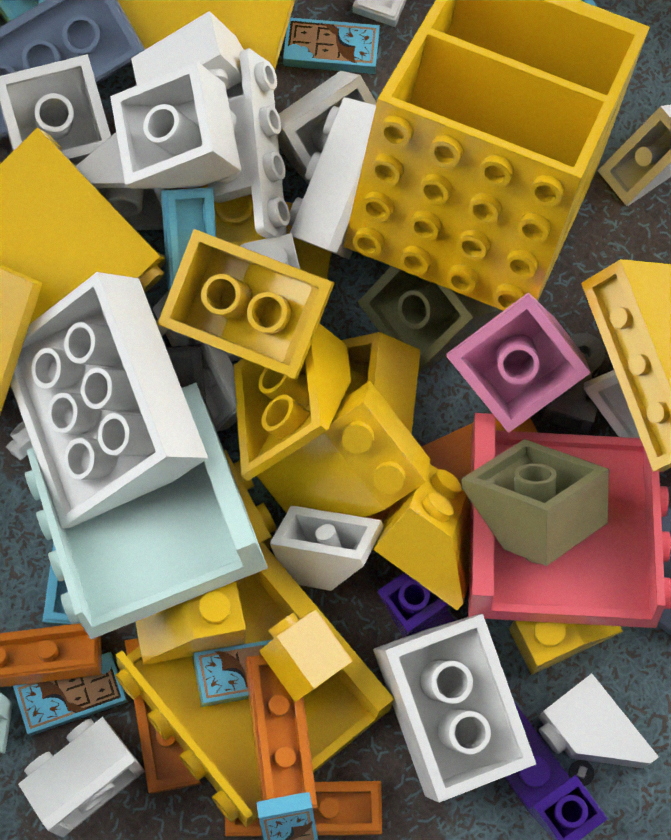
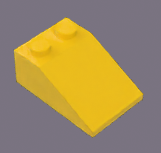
M193 229L157 324L278 373L298 379L335 283Z
M320 323L298 379L291 378L246 359H241L233 365L241 476L248 481L328 431L351 383V372L347 345Z
M368 381L342 399L328 431L266 469L257 477L286 513L292 505L366 518L385 510L426 483L431 459L373 384Z

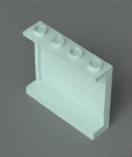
M197 383L183 387L182 391L208 459L172 483L71 528H61L34 449L26 450L32 470L25 472V478L32 496L36 501L41 499L43 510L36 512L37 519L47 540L53 539L56 549L48 553L49 560L58 581L65 580L68 590L67 593L61 595L64 610L70 623L73 625L80 622L90 639L268 568L211 415Z

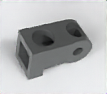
M577 333L570 336V338L585 355L591 373L546 405L541 422L588 435L598 408L594 403L585 401L587 393L584 390V383L596 378L604 360L605 350L597 337L589 333Z

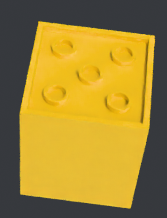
M435 0L377 99L343 247L502 311L528 292L538 301L596 173L650 27L580 0Z

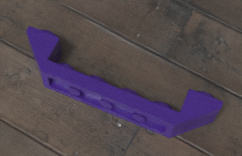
M405 572L378 590L379 596L403 638L455 621L448 611L449 604ZM515 703L536 765L505 776L504 779L530 815L554 840H580L608 818L577 775H574L572 778L568 776Z

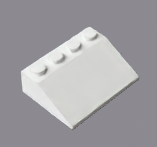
M96 272L29 325L10 384L61 528H71L172 483L208 459L139 278Z

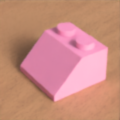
M529 292L446 353L447 358L508 433L591 373L582 351L556 318Z

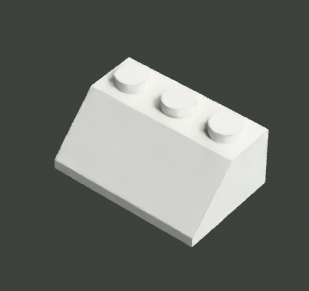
M344 97L340 108L333 106L327 116L323 134L328 135L322 153L315 152L308 164L305 179L309 180L310 183L304 198L297 197L289 212L290 221L288 225L292 226L290 231L292 237L350 259L353 250L343 246L376 105Z
M483 614L426 629L373 649L386 688L394 698L392 705L425 797L440 803L536 765Z

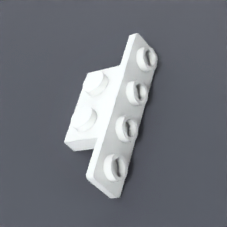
M248 48L239 53L243 95L228 99L241 171L209 183L208 187H213L214 201L217 203L252 194L255 230L257 234L265 238H272L287 234L286 226L290 221L289 209L284 200L282 179L285 177V165L279 154L278 143L281 121L275 109L273 90L277 86V77L271 63Z

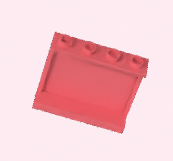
M475 413L471 436L470 473L524 439L609 469L608 523L548 566L532 563L525 557L503 549L470 500L468 617L483 614L484 619L657 628L663 610L671 609V578H664L663 562L668 563L670 559L671 536L669 531H662L661 517L667 516L669 492L667 486H660L659 473H664V471L653 472L641 438L516 431L508 433L507 431L495 430V416L493 414Z

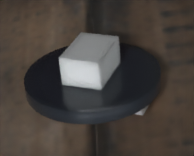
M578 760L571 764L568 775L570 778L577 775L582 784L586 786L594 778V769L587 761Z

